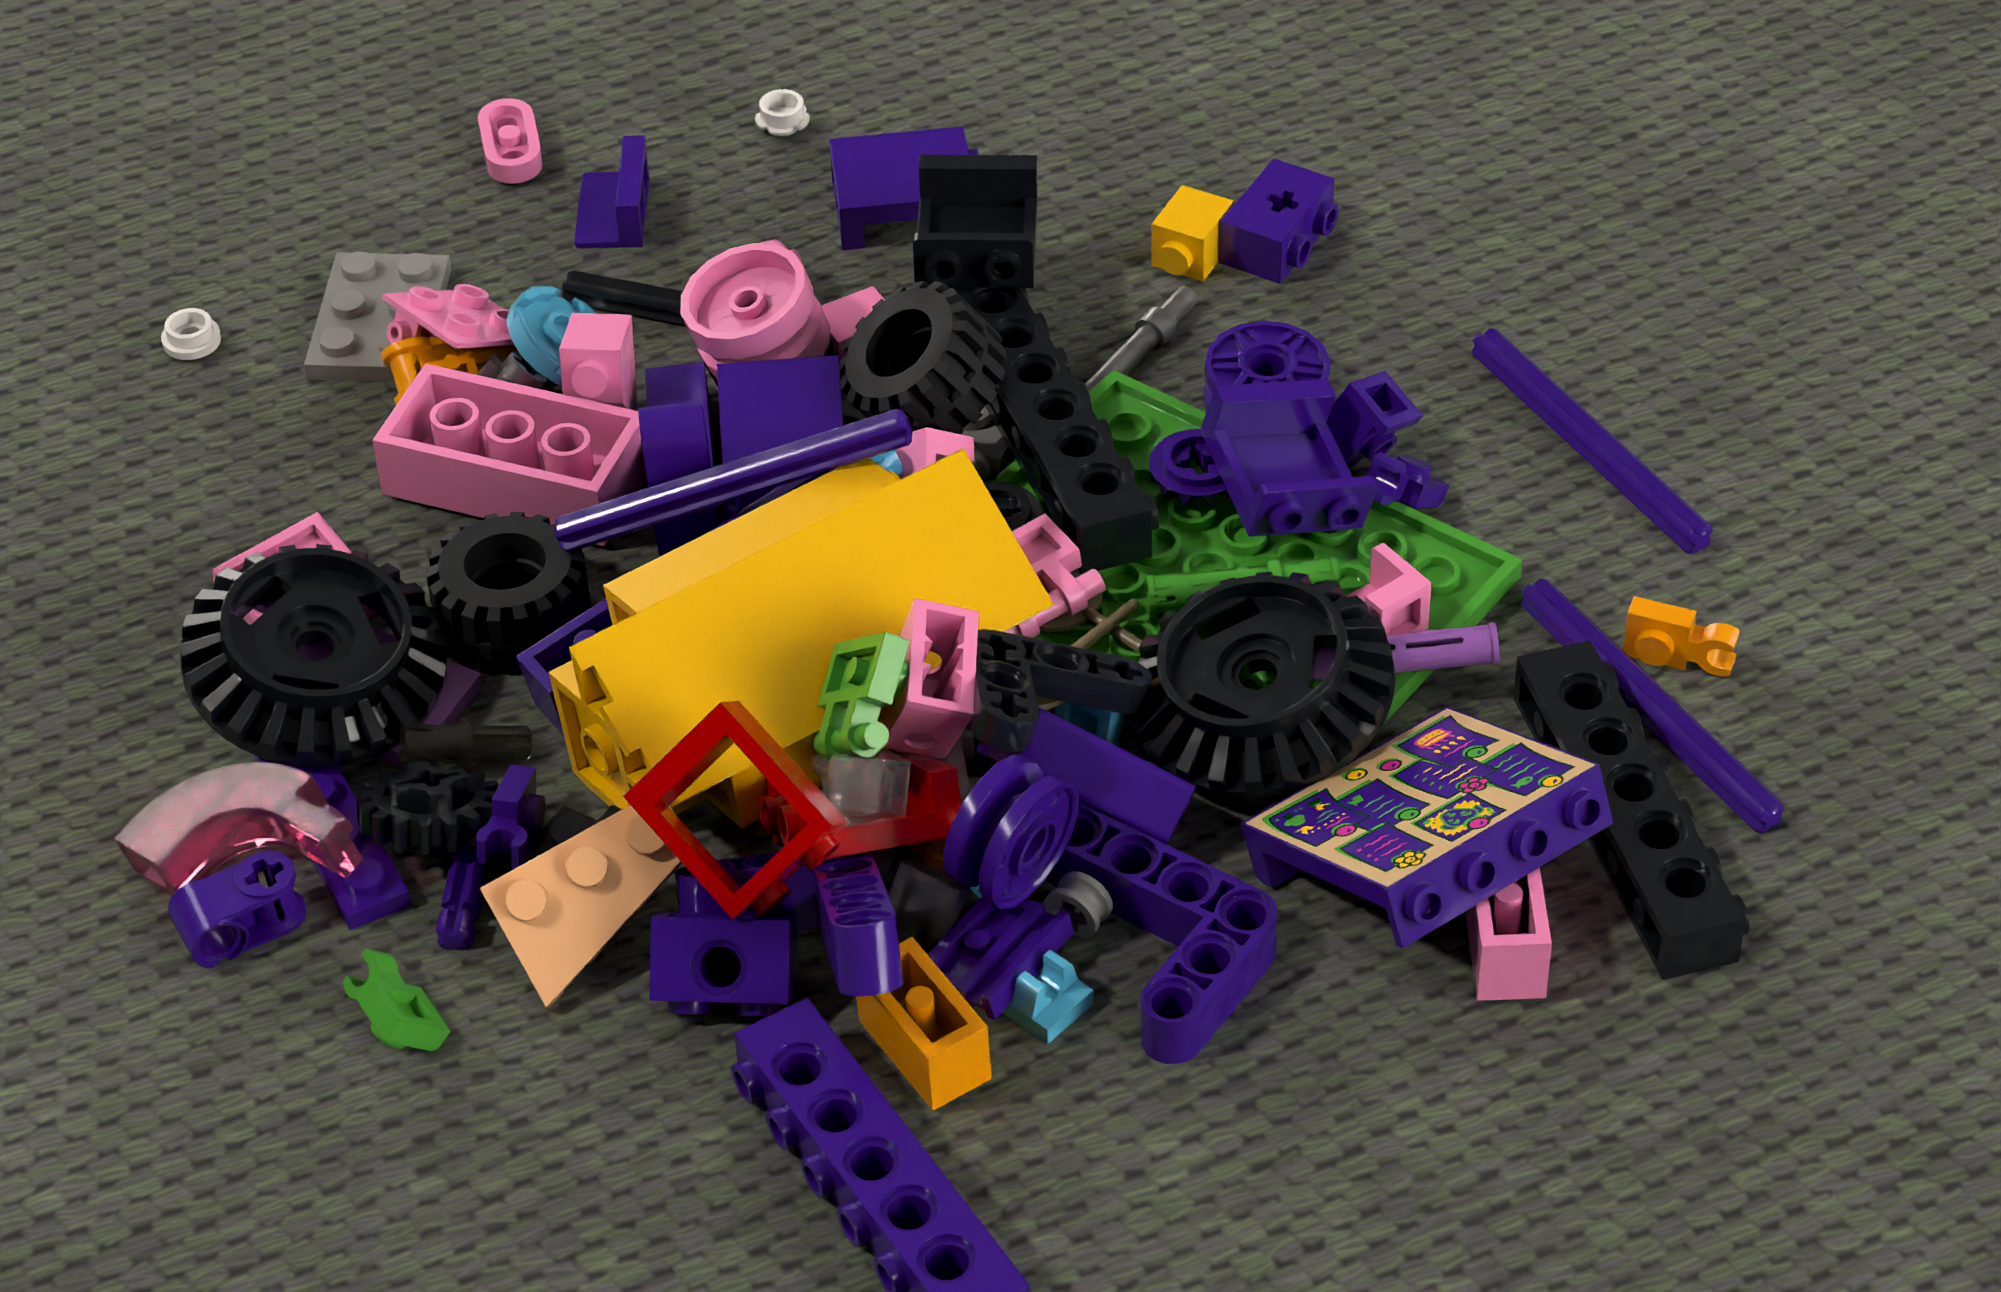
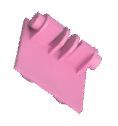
M458 284L455 285L454 290L436 291L426 287L415 286L411 287L409 292L386 293L382 296V300L397 309L394 321L390 322L387 327V337L391 344L411 337L430 338L437 336L455 349L514 345L509 336L506 321L509 309H503L489 300V294L479 287Z

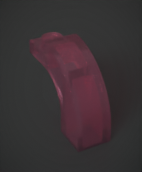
M254 762L235 764L213 769L189 778L154 799L114 838L135 872L170 896H173L185 884L208 877L217 867L235 855L258 847L281 846L294 849L344 878H347L363 860L349 836L353 831L351 823L342 813L329 805L313 776L300 769L274 763Z

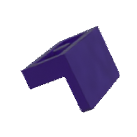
M645 135L623 136L619 172H586L582 174L574 238L576 248L643 247L650 179Z

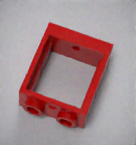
M740 701L720 702L623 796L732 919L749 916L754 912L762 918L775 909L791 892V889L785 882L803 865L808 871H812L832 855L840 845L834 835L848 823L844 816ZM734 743L807 823L791 841L742 887L736 883L668 807Z

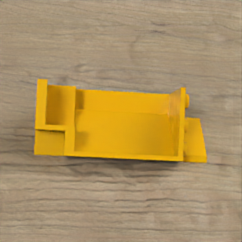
M964 448L903 479H900L895 472L887 471L870 458L838 467L604 584L603 587L612 626L570 646L569 651L572 660L548 673L572 770L609 807L611 805L622 809L628 807L630 804L623 796L720 702L740 701L818 788L850 771L851 768L889 750L884 746L874 756L861 759L853 758L843 762L829 761L815 751L814 739L819 733L825 709L817 705L835 643L882 632L900 636L914 598L979 611L978 630L988 629L1001 632L1020 624L1052 607L1054 604ZM929 651L924 663L932 664L930 669H933L941 663L942 659L935 652ZM881 707L878 717V722L881 723L883 719V707ZM734 743L670 806L677 815L708 799L740 828H744L761 819L759 800L760 797L767 796L766 778Z

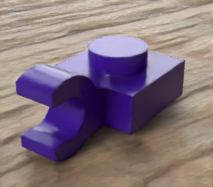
M1384 453L1376 454L1367 473V476L1374 478L1378 486L1373 501L1383 506L1389 505L1393 501H1401L1414 508L1439 507L1444 501L1449 484L1430 476L1433 469L1431 465L1399 454L1397 459Z
M513 764L509 766L492 797V817L487 825L482 827L476 835L477 863L486 864L492 854L511 857V868L513 869L528 861V839L531 834L537 835L542 829L546 809L544 795L537 794L536 768Z

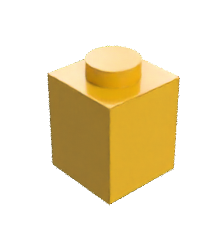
M1182 185L1151 224V266L1161 268L1172 275H1183L1203 282L1219 262L1220 220L1234 205V201Z

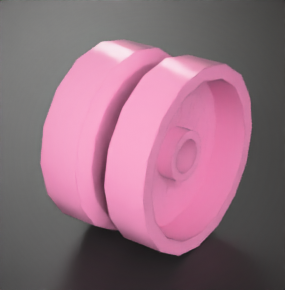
M751 243L724 251L706 261L690 277L681 294V316L690 335L698 346V352L705 363L707 371L717 386V364L822 357L830 343L829 323L821 304L813 294V286L804 266L794 252L777 244Z

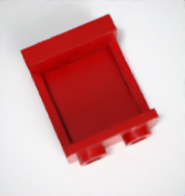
M908 752L893 754L892 761L896 794L834 804L835 808L844 816L848 823L834 835L840 845L827 859L947 838L950 827L961 807L957 768L931 756ZM766 779L767 796H762L759 800L761 823L765 834L773 836V842L784 847L807 823Z

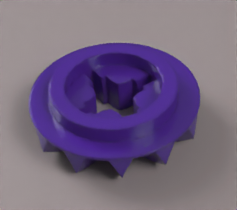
M1200 429L1184 430L1171 434L1162 439L1153 448L1149 458L1150 481L1159 484L1163 497L1179 494L1184 505H1187L1193 499H1203L1210 506L1216 495L1230 497ZM1195 459L1197 466H1200L1204 472L1208 473L1196 474L1193 468H1189L1191 467V460Z

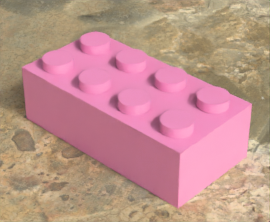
M426 363L372 440L383 495L481 518L497 513L498 517L509 516L511 512H524L525 517L532 518L537 514L549 517L550 525L555 524L559 516L637 492L647 478L638 411ZM607 541L598 543L597 545L605 546Z

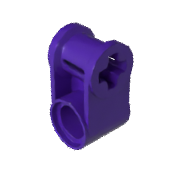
M262 851L252 854L242 862L206 878L191 881L180 887L169 901L168 915L196 964L204 968H213L221 964L219 959L227 957L229 961L238 958L243 952L296 930L305 920L307 909L303 897L293 889L296 873L292 860L286 854L278 851ZM259 872L264 873L267 888H264L258 878ZM275 900L282 907L283 919H278L274 906Z

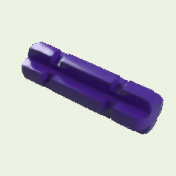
M461 842L457 844V852H452L451 859L454 862L449 866L441 907L444 910L439 913L436 926L438 945L447 950L453 948L467 950L474 942L477 927L473 924L479 918L483 899L480 888L486 884L487 879L483 876L488 873L491 860L490 855L486 864L477 863L476 846Z

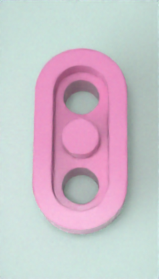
M510 98L495 100L485 105L478 114V123L488 174L496 181L509 184L522 183L537 176L543 167L531 106L524 101Z

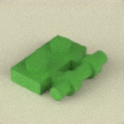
M882 632L834 644L817 705L825 709L819 733L814 739L815 751L820 756L832 762H843L853 758H868L876 755L887 744L889 732L884 724L878 722L881 707L892 705L893 699L900 695L906 684L909 674V663L904 659L910 640L888 632Z

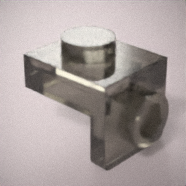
M913 857L901 861L888 894L895 911L898 942L901 943L913 937L928 955L955 926L969 887L959 885L951 880L947 874Z

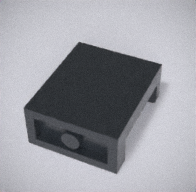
M920 155L917 233L913 236L914 283L926 281L931 285L936 281L944 283L948 288H1034L1038 210L1037 155Z

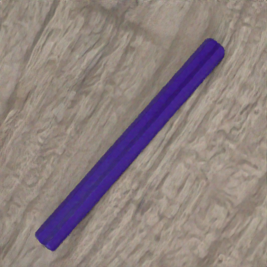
M1489 328L1483 334L1478 333L1474 337L1473 343L1475 345L1472 355L1685 553L1693 554L1701 548L1705 549L1711 543L1709 537L1713 531L1712 526L1497 329Z
M894 409L559 516L555 522L554 533L562 550L573 552L908 446L912 442L911 424L903 410Z
M1540 578L1533 585L1528 584L1522 591L1524 596L1521 602L1522 607L1562 646L1590 640L1603 664L1609 663L1613 667L1619 683V693L1628 708H1635L1640 715L1642 723L1755 832L1763 833L1771 827H1776L1783 819L1784 804L1549 580Z

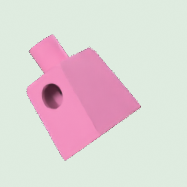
M914 598L899 636L910 640L904 659L909 663L908 678L900 695L893 699L892 705L883 707L882 724L887 727L889 732V740L885 745L886 748L900 753L908 752L938 759L948 756L974 713L979 611ZM929 651L935 652L942 659L941 663L933 669H930L932 664L924 663Z

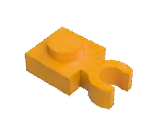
M1634 596L1627 612L1623 652L1627 656L1640 659L1651 666L1665 665L1685 670L1688 661L1695 662L1707 673L1726 677L1730 676L1736 660V653H1733L1740 630L1725 623H1714L1706 627L1696 625L1697 611Z

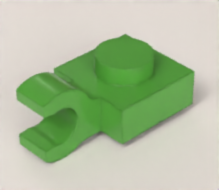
M365 948L362 957L369 966L368 978L363 979L347 975L343 980V986L346 994L358 1001L371 1021L370 1028L373 1034L386 1045L396 1049H403L406 1046L427 1051L438 1049L451 1031L423 989L404 982L399 974L397 962L391 954Z

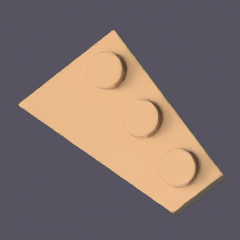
M629 805L486 884L480 890L546 1009H548L563 994L565 988L607 946L611 938L635 912L639 911L680 867L682 862L633 807Z

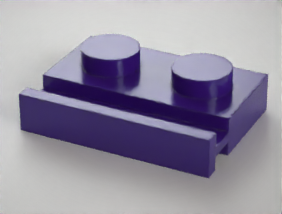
M982 896L931 950L928 956L972 1008L976 1006L985 1009L986 1016L995 1020L1013 1001L1018 976L1026 971L1034 977L1043 968V955L1048 950L1056 953L1074 934L1069 912L1060 910L1056 915L1046 912L1044 904L1028 899L1011 909H998L985 901Z

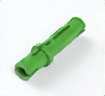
M1329 556V558L1280 563L1278 557L1265 558V565L1154 576L1148 574L1145 575V585L1148 588V592H1146L1148 612L1150 616L1157 613H1167L1169 610L1178 612L1187 604L1186 598L1199 590L1204 592L1219 585L1220 581L1233 577L1238 579L1256 576V573L1272 572L1273 576L1289 577L1293 572L1308 574L1311 584L1319 585L1326 580L1337 584V580H1340L1336 556Z

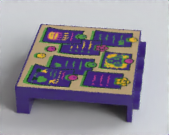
M1445 707L1353 759L1328 777L1300 789L1241 823L1255 876L1263 884L1273 888L1297 873L1305 871L1387 909L1396 946L1403 949L1613 824L1598 763L1453 708Z

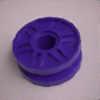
M1270 321L1239 324L1219 334L1207 349L1204 370L1206 378L1203 392L1204 408L1207 411L1215 386L1319 379L1329 380L1331 360L1324 345L1308 331L1287 323Z
M1010 755L997 762L978 780L962 803L950 827L943 851V869L948 877L963 887L979 886V892L985 901L998 909H1011L1025 901L1045 881L1055 867L1072 835L1079 810V794L1074 785L1059 776L1044 777V773L1038 763L1024 755Z

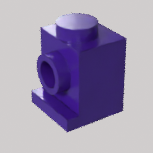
M1384 371L1349 383L1334 402L1326 423L1347 466L1352 467L1358 464L1361 459L1367 458L1369 462H1372L1376 454H1386L1397 442V437L1394 435L1395 431L1417 424L1423 417V414L1389 374Z

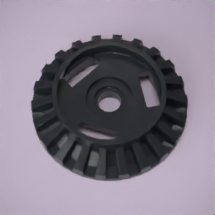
M316 544V548L296 549L295 545L279 547L277 554L266 558L259 552L245 557L242 568L236 571L226 567L216 575L215 584L211 589H201L194 599L192 613L186 615L182 626L180 667L184 687L191 703L205 722L224 739L242 750L274 762L294 766L328 767L351 764L375 757L402 743L417 731L428 719L442 694L446 679L448 644L447 636L443 635L441 630V617L436 607H428L425 603V592L416 582L405 584L401 581L400 570L389 563L377 567L369 562L367 553L354 549L350 554L333 550L332 545ZM283 595L251 625L242 620L256 606L271 598ZM362 605L368 606L384 619L397 641L383 645L380 644ZM308 642H320L327 645L332 650V654L322 660H309L302 657L297 652V649Z
M1272 572L1256 573V576L1238 579L1233 577L1220 581V584L1204 592L1199 590L1187 597V604L1178 612L1169 610L1159 619L1160 631L1158 634L1146 635L1139 646L1141 658L1138 663L1146 667L1153 676L1143 709L1138 713L1130 714L1136 735L1144 751L1159 768L1195 785L1196 790L1214 795L1240 798L1266 797L1304 788L1328 777L1352 761L1372 741L1388 715L1395 692L1396 671L1393 654L1385 629L1379 618L1370 615L1367 604L1357 595L1346 597L1342 592L1341 586L1329 580L1319 585L1311 584L1308 574L1293 572L1289 577L1273 576ZM1324 645H1336L1335 660L1329 673L1318 687L1313 688L1317 650ZM1258 671H1270L1277 675L1275 681L1263 689L1254 690L1243 686L1246 678ZM1210 707L1235 719L1210 715L1196 708Z

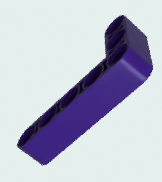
M697 362L646 368L647 407L638 408L648 488L715 467L710 399L705 363ZM719 505L655 525L659 557L720 525Z
M1079 803L1078 816L1072 835L1059 861L1045 881L1057 887L1059 880L1065 873L1075 871L1087 874L1100 882L1109 892L1113 901L1111 914L1178 946L1145 985L1141 993V1046L1148 1056L1161 1063L1180 1064L1189 1061L1201 1051L1272 965L1276 957L1277 905L1273 898L1264 891Z
M779 851L717 861L736 883L742 887ZM872 851L826 859L812 871H808L803 865L785 882L791 889L790 894L767 915H797V930L820 927L839 992L848 996H872L891 992L903 985L895 911ZM685 866L675 871L679 913L727 914Z

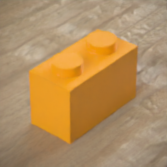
M911 937L899 943L903 985L888 993L856 996L859 1022L931 1110L934 1111L992 1079L988 1026L914 938Z

